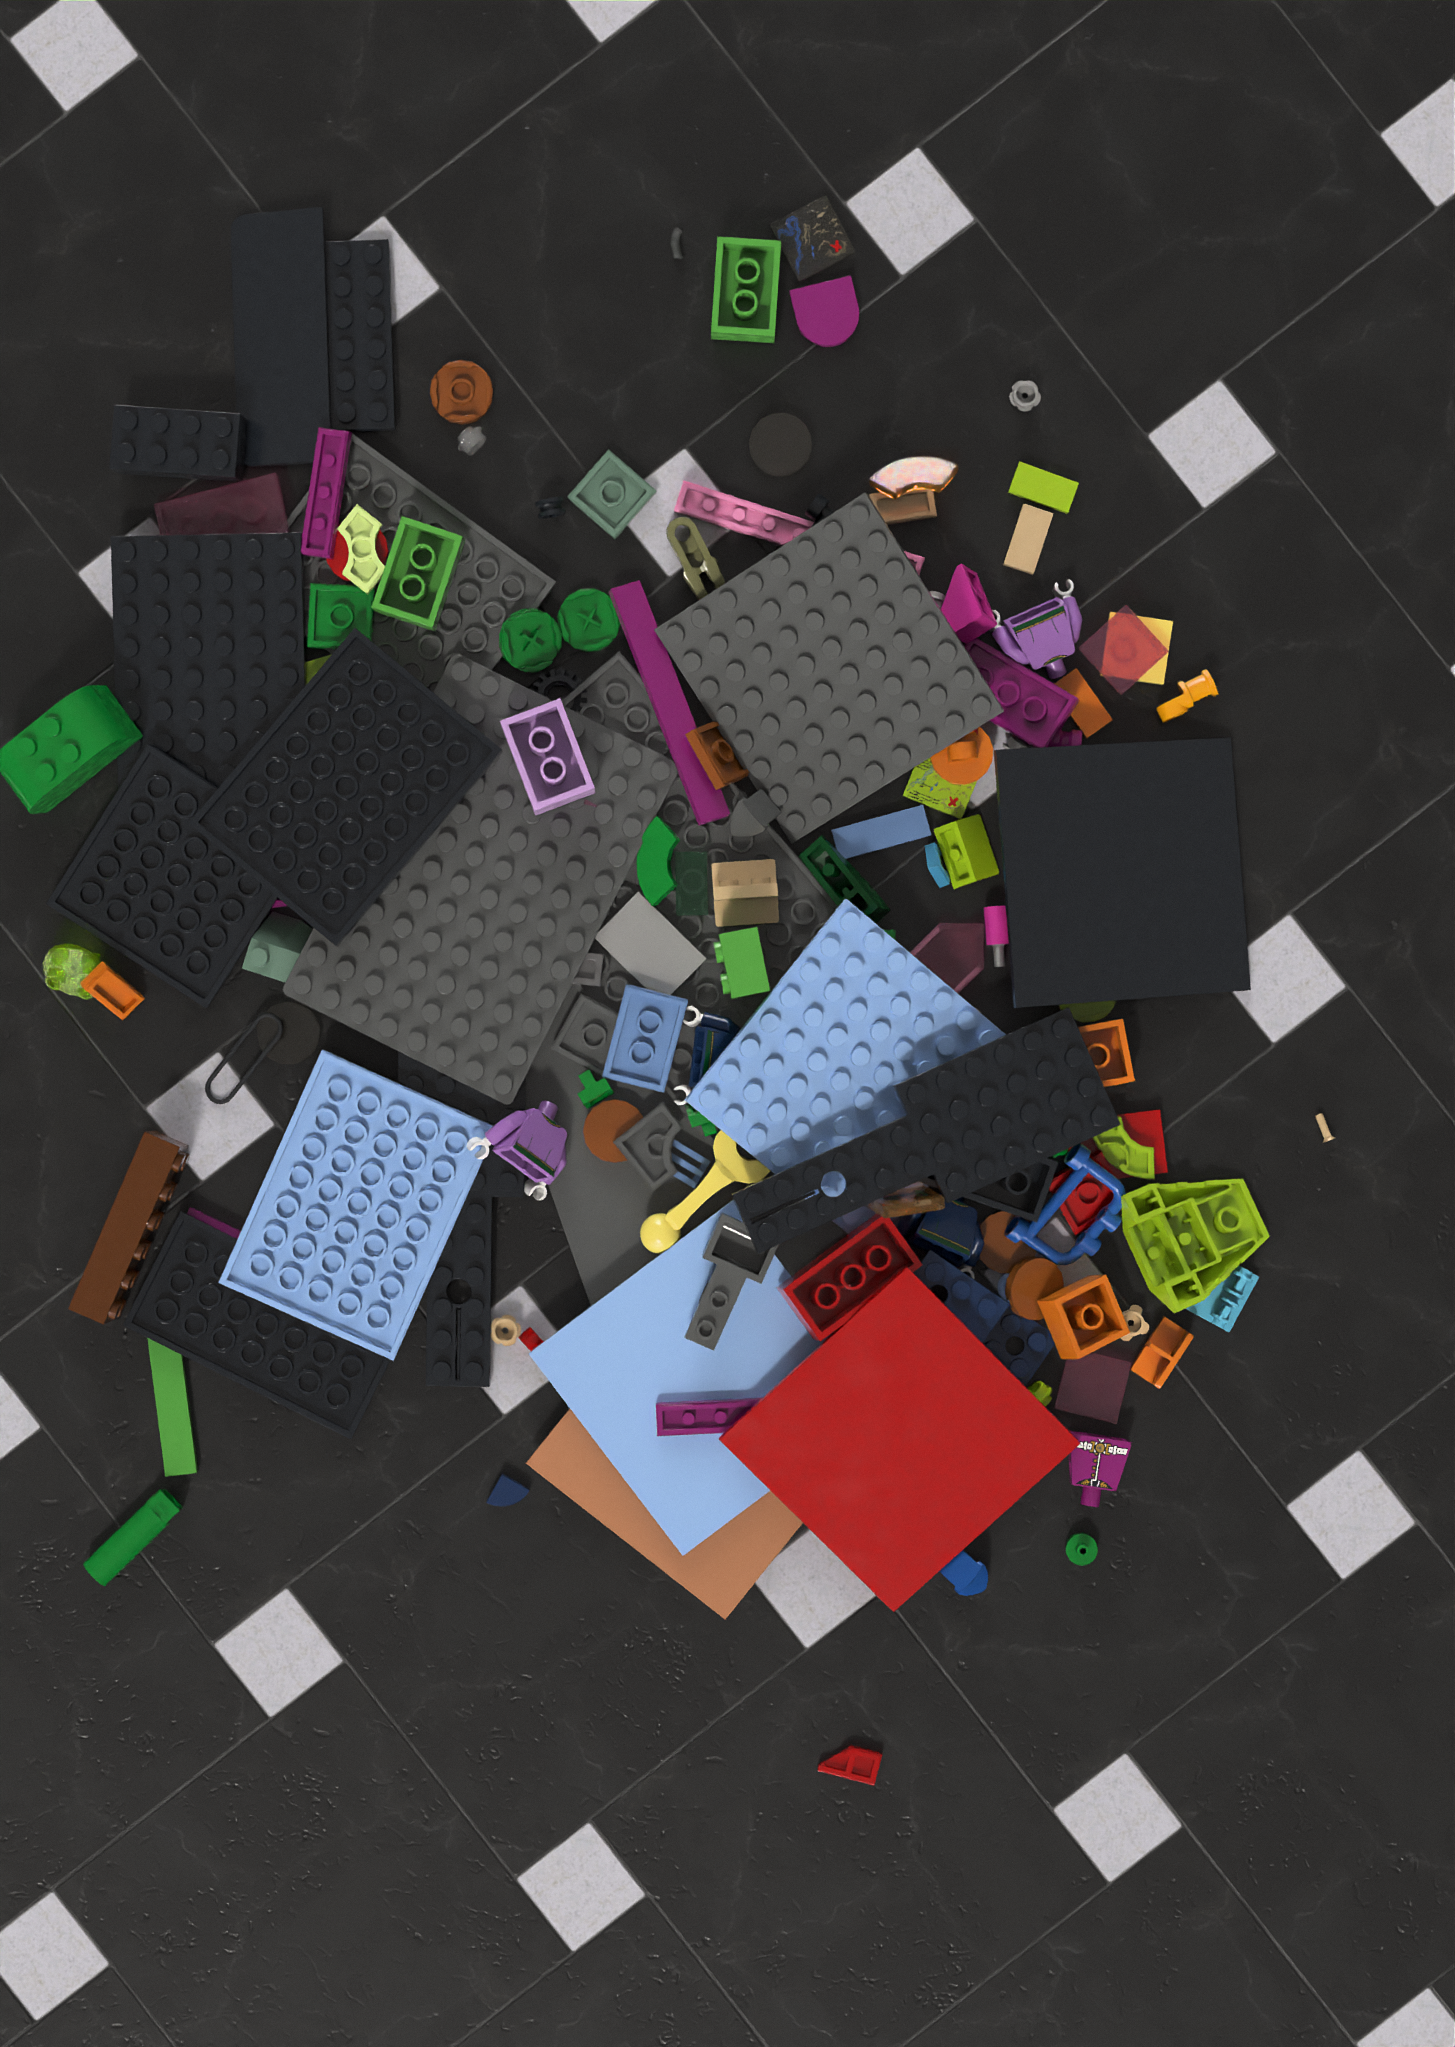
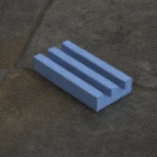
M674 1139L672 1146L702 1163L698 1169L672 1153V1161L695 1174L693 1179L679 1171L673 1176L695 1188L711 1161Z

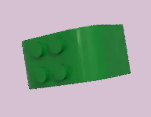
M88 685L60 700L0 749V773L30 814L48 813L141 739L143 735L106 685Z

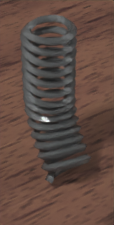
M675 227L676 229H674L675 231L671 235L674 238H670V242H672L670 245L673 247L674 258H679L680 260L683 256L681 254L679 238L683 232L678 227Z

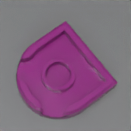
M851 276L789 290L798 329L810 342L821 347H834L846 342L854 333L859 321V307Z

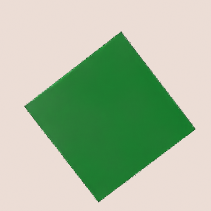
M310 583L307 647L337 649L354 628L372 641L374 617L372 604L375 598V587L367 595L356 585Z

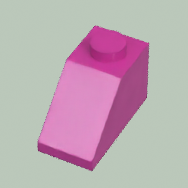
M961 563L955 569L941 611L960 641L967 644L995 627L997 622L977 573Z

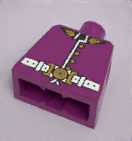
M1069 1430L1081 1443L1069 1454V1482L1072 1485L1083 1486L1080 1504L1099 1507L1102 1490H1117L1132 1442L1124 1438Z

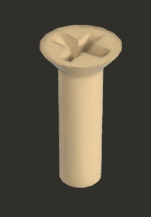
M1323 1113L1316 1115L1315 1117L1324 1137L1323 1143L1335 1139V1137L1331 1136Z

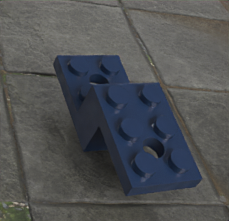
M929 1249L921 1261L923 1265L913 1273L929 1289L935 1285L944 1286L947 1290V1297L943 1303L1026 1386L1055 1344L1050 1331L1034 1320L1024 1319L1013 1313L1010 1308L1011 1305ZM1014 1336L1021 1338L1023 1341V1349L1018 1354L1008 1353L1005 1347L1006 1341Z

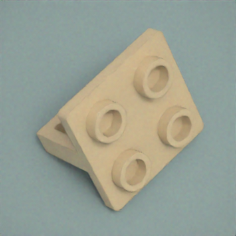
M774 859L712 864L715 924L717 927L779 922L778 888Z

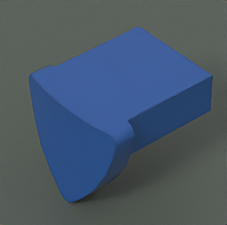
M964 1550L939 1571L955 1586L954 1590L959 1595H974L983 1592L987 1588L988 1572L985 1565L981 1561L976 1562Z

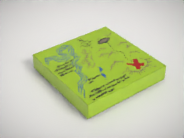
M930 758L913 768L902 796L957 819H962L976 782L967 785L951 784L942 779L933 770Z

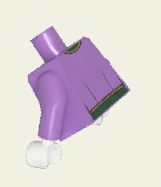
M1069 579L1066 581L1069 591H1060L1056 582L1053 588V594L1056 598L1003 620L1005 626H1001L999 613L996 610H992L993 614L997 617V625L989 631H993L992 636L1002 651L1021 665L1029 664L1034 670L1045 666L1050 679L1066 674L1067 670L1062 658L1075 652L1074 643L1079 640L1083 621L1076 599L1071 597L1074 584Z
M541 1101L538 1109L532 1108L513 1112L485 1132V1138L473 1137L467 1142L466 1146L469 1151H472L476 1146L482 1145L480 1151L474 1156L477 1159H484L489 1154V1146L491 1144L494 1145L492 1151L530 1178L524 1183V1192L528 1196L533 1193V1197L536 1200H543L546 1197V1184L550 1185L567 1163L565 1146L567 1132L553 1121L558 1107L549 1101Z

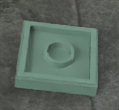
M608 449L567 496V499L616 540L657 491Z

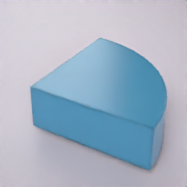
M935 842L925 845L928 870L939 888L950 885L948 871L941 864L940 856L942 853Z

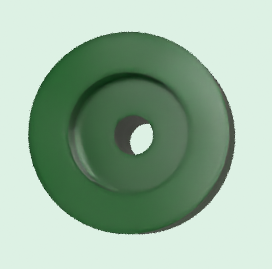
M1078 1532L1067 1539L1065 1552L1071 1562L1083 1566L1094 1561L1098 1553V1547L1092 1536L1084 1532Z

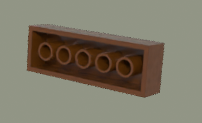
M157 1131L144 1132L70 1303L69 1310L101 1324L115 1320L116 1317H121L127 1304V1300L123 1299L126 1290L129 1287H134L140 1271L136 1270L138 1262L142 1258L145 1259L151 1249L153 1242L148 1240L151 1232L154 1229H159L165 1216V1212L161 1211L163 1204L167 1200L170 1201L176 1191L178 1183L173 1182L176 1174L179 1171L183 1172L189 1161L190 1154L186 1153L189 1145Z

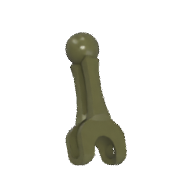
M686 517L672 520L666 529L667 539L683 568V579L699 601L708 595L700 576L702 572L705 571L715 589L726 582L718 560L710 555L695 523ZM680 525L687 527L690 532L689 538L684 542L677 540L674 534L675 529Z

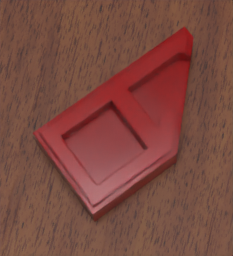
M850 1745L819 1763L817 1771L874 1786L882 1753Z

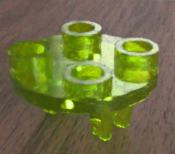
M67 943L55 945L48 950L42 962L43 972L46 976V985L52 990H60L68 995L78 996L81 999L87 1000L92 998L93 996L80 983L101 963V954H93L79 945Z

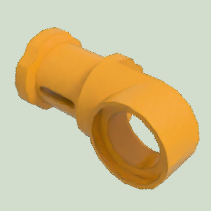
M1202 670L1201 675L1187 682H1177L1181 695L1158 706L1156 710L1164 723L1187 712L1189 708L1194 706V702L1208 695H1218L1216 685L1208 670Z

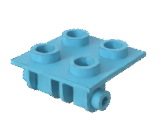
M1238 1266L1204 1301L1186 1309L1230 1332L1259 1276Z

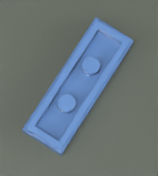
M923 805L831 830L835 847L845 859L931 836Z

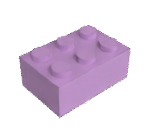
M560 698L500 721L535 816L595 793V787Z

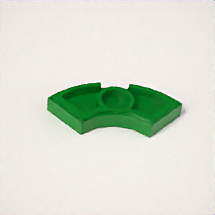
M656 816L642 836V845L637 853L639 884L646 899L654 907L678 885L672 875L670 862L673 850L680 839L659 816Z

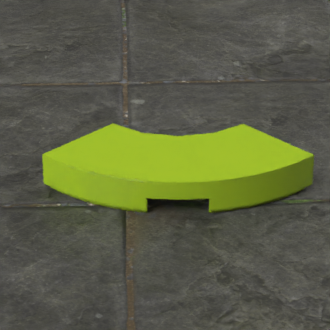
M1117 1116L1121 1125L1092 1137L1098 1150L1102 1151L1105 1159L1115 1168L1134 1177L1155 1179L1154 1148L1142 1146L1132 1140L1123 1127L1121 1116Z

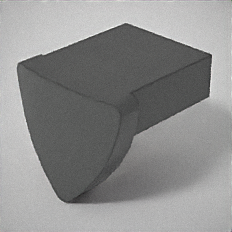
M760 789L748 799L742 798L735 806L731 817V834L734 836H753L765 831L768 828V824L775 820L782 812L767 794Z

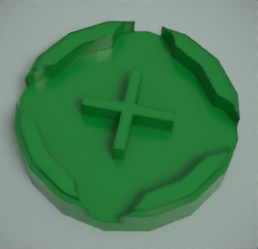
M593 588L580 589L570 594L561 605L557 616L558 625L564 640L574 649L583 652L600 651L609 646L617 637L621 625L610 596Z
M535 608L521 609L511 614L503 623L499 633V648L503 658L512 667L524 672H538L549 667L562 647V633L558 623L548 613Z

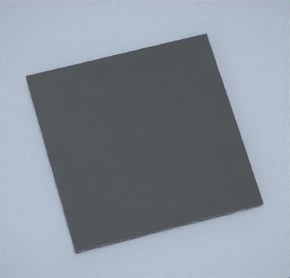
M866 492L654 629L712 721L718 722L719 726L717 729L730 745L743 769H748L750 772L748 777L757 791L762 789L782 812L776 820L791 844L1005 711Z

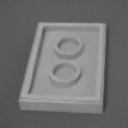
M639 892L598 932L595 938L646 989L672 995L706 960Z

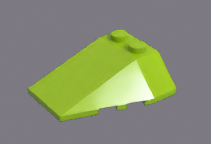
M1244 1179L1209 1180L1194 1183L1177 1182L1176 1184L1154 1183L1121 1196L1124 1236L1149 1290L1173 1313L1204 1301L1221 1282L1230 1276L1232 1271L1270 1237Z

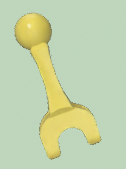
M720 1130L715 1136L713 1145L715 1162L708 1174L682 1202L670 1209L667 1214H653L643 1222L640 1230V1238L643 1245L653 1253H663L680 1240V1229L685 1225L690 1216L717 1191L734 1181L748 1184L759 1182L770 1170L757 1159L743 1157L737 1149V1143Z

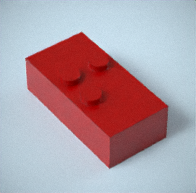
M877 1212L776 1288L814 1340L822 1341L845 1324L902 1269L908 1266L914 1272L923 1264L886 1213Z

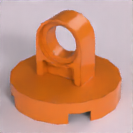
M978 727V735L973 730L930 757L933 770L942 779L954 785H967L978 781L987 773L993 760V746L990 737L981 727Z

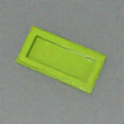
M1019 461L1008 493L1068 514L1079 483Z

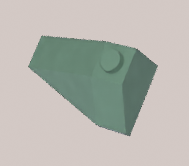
M272 911L251 938L242 969L286 983L313 929L304 921Z

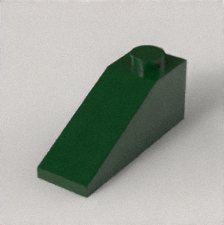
M821 835L798 856L838 907L844 899H847L874 923L879 922L891 911L874 888L824 836Z

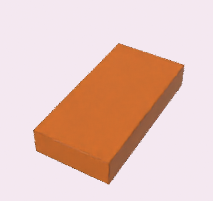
M1077 668L1054 683L1079 699L1070 717L1079 730H1082V734L1086 739L1113 720Z
M103 961L80 983L88 993L122 1021L145 999L136 988Z

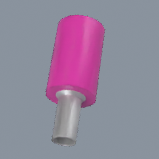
M1006 905L984 907L986 945L993 946L994 967L1005 966L1004 945L1009 944Z

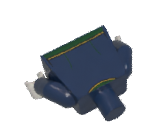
M693 1006L686 1007V1010L696 1012L695 1020L691 1022L683 1020L690 1027L696 1026L689 1087L687 1085H679L673 1089L684 1090L686 1097L692 1091L690 1087L697 1085L741 1030L730 1018L709 1012L701 1014ZM685 1100L674 1101L677 1105L687 1103Z
M941 1193L935 1194L931 1199H922L909 1208L896 1225L903 1238H907L906 1242L925 1252H928L930 1249L949 1263L956 1265V1268L962 1272H967V1275L974 1279V1273L971 1269L977 1265L985 1243L980 1223L977 1221V1210L964 1204L965 1197L945 1203Z

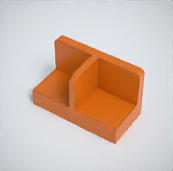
M1163 1316L1129 1369L1160 1389L1194 1338V1335Z

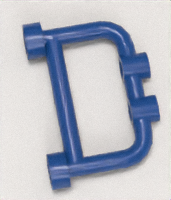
M1079 1143L1070 1149L1064 1160V1163L1071 1167L1073 1172L1042 1207L1038 1222L1031 1221L1029 1223L1023 1217L1015 1216L1007 1225L1004 1236L1014 1243L1022 1240L1036 1252L1057 1265L1072 1264L1081 1258L1084 1253L1093 1256L1102 1244V1241L1097 1237L1104 1229L1113 1232L1122 1221V1217L1118 1215V1212L1122 1209L1121 1196L1126 1194L1124 1185L1115 1176L1089 1158L1091 1150ZM1089 1173L1112 1190L1113 1199L1108 1206H1104L1098 1212L1093 1224L1077 1237L1072 1249L1068 1252L1060 1253L1036 1235Z

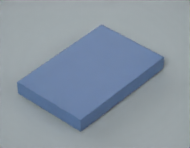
M626 984L602 1077L664 1093L688 999Z

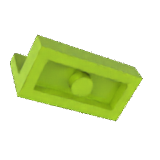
M979 814L933 829L953 889L999 874V869Z

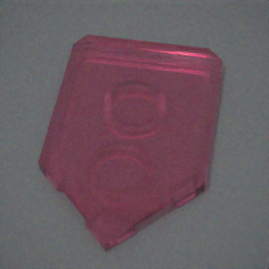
M939 923L910 953L955 992L959 993L984 969V923Z

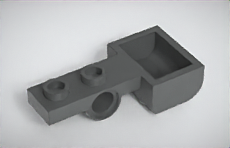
M721 1213L702 1254V1258L715 1263L716 1266L703 1290L684 1338L714 1351L746 1278L762 1284L779 1245L758 1254L744 1223Z

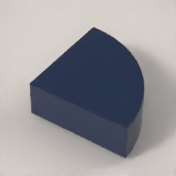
M502 1474L486 1503L494 1506H510L522 1500L530 1489Z

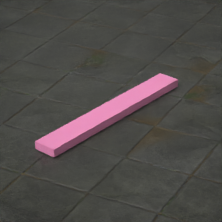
M683 481L674 509L676 513L779 546L785 545L814 524L812 521L687 481ZM904 551L918 575H920L925 557Z

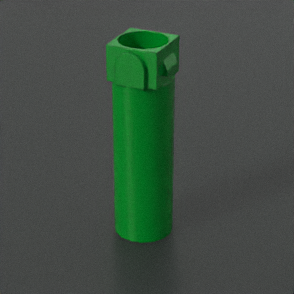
M165 1488L163 1490L159 1489L83 1563L84 1568L98 1583L106 1586L169 1525V1521L183 1506Z

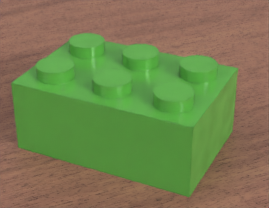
M717 236L711 339L774 343L781 241Z
M402 516L372 604V609L377 613L436 631L465 544L464 537Z
M752 927L719 934V942H714V950L717 963L723 962L726 972L720 974L723 994L730 993L731 1000L769 992L770 987L758 928Z

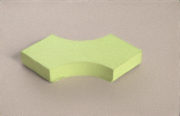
M356 504L337 528L345 538L349 550L348 562L342 574L368 595L381 579L385 568L379 560L376 551L377 535L383 525Z

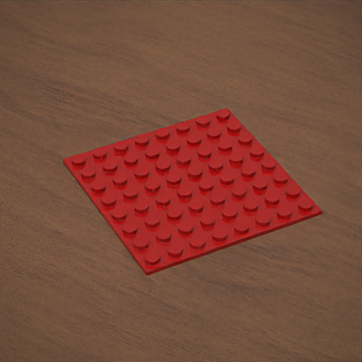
M908 1266L902 1269L845 1324L830 1335L719 1437V1440L893 1612L1081 1444Z

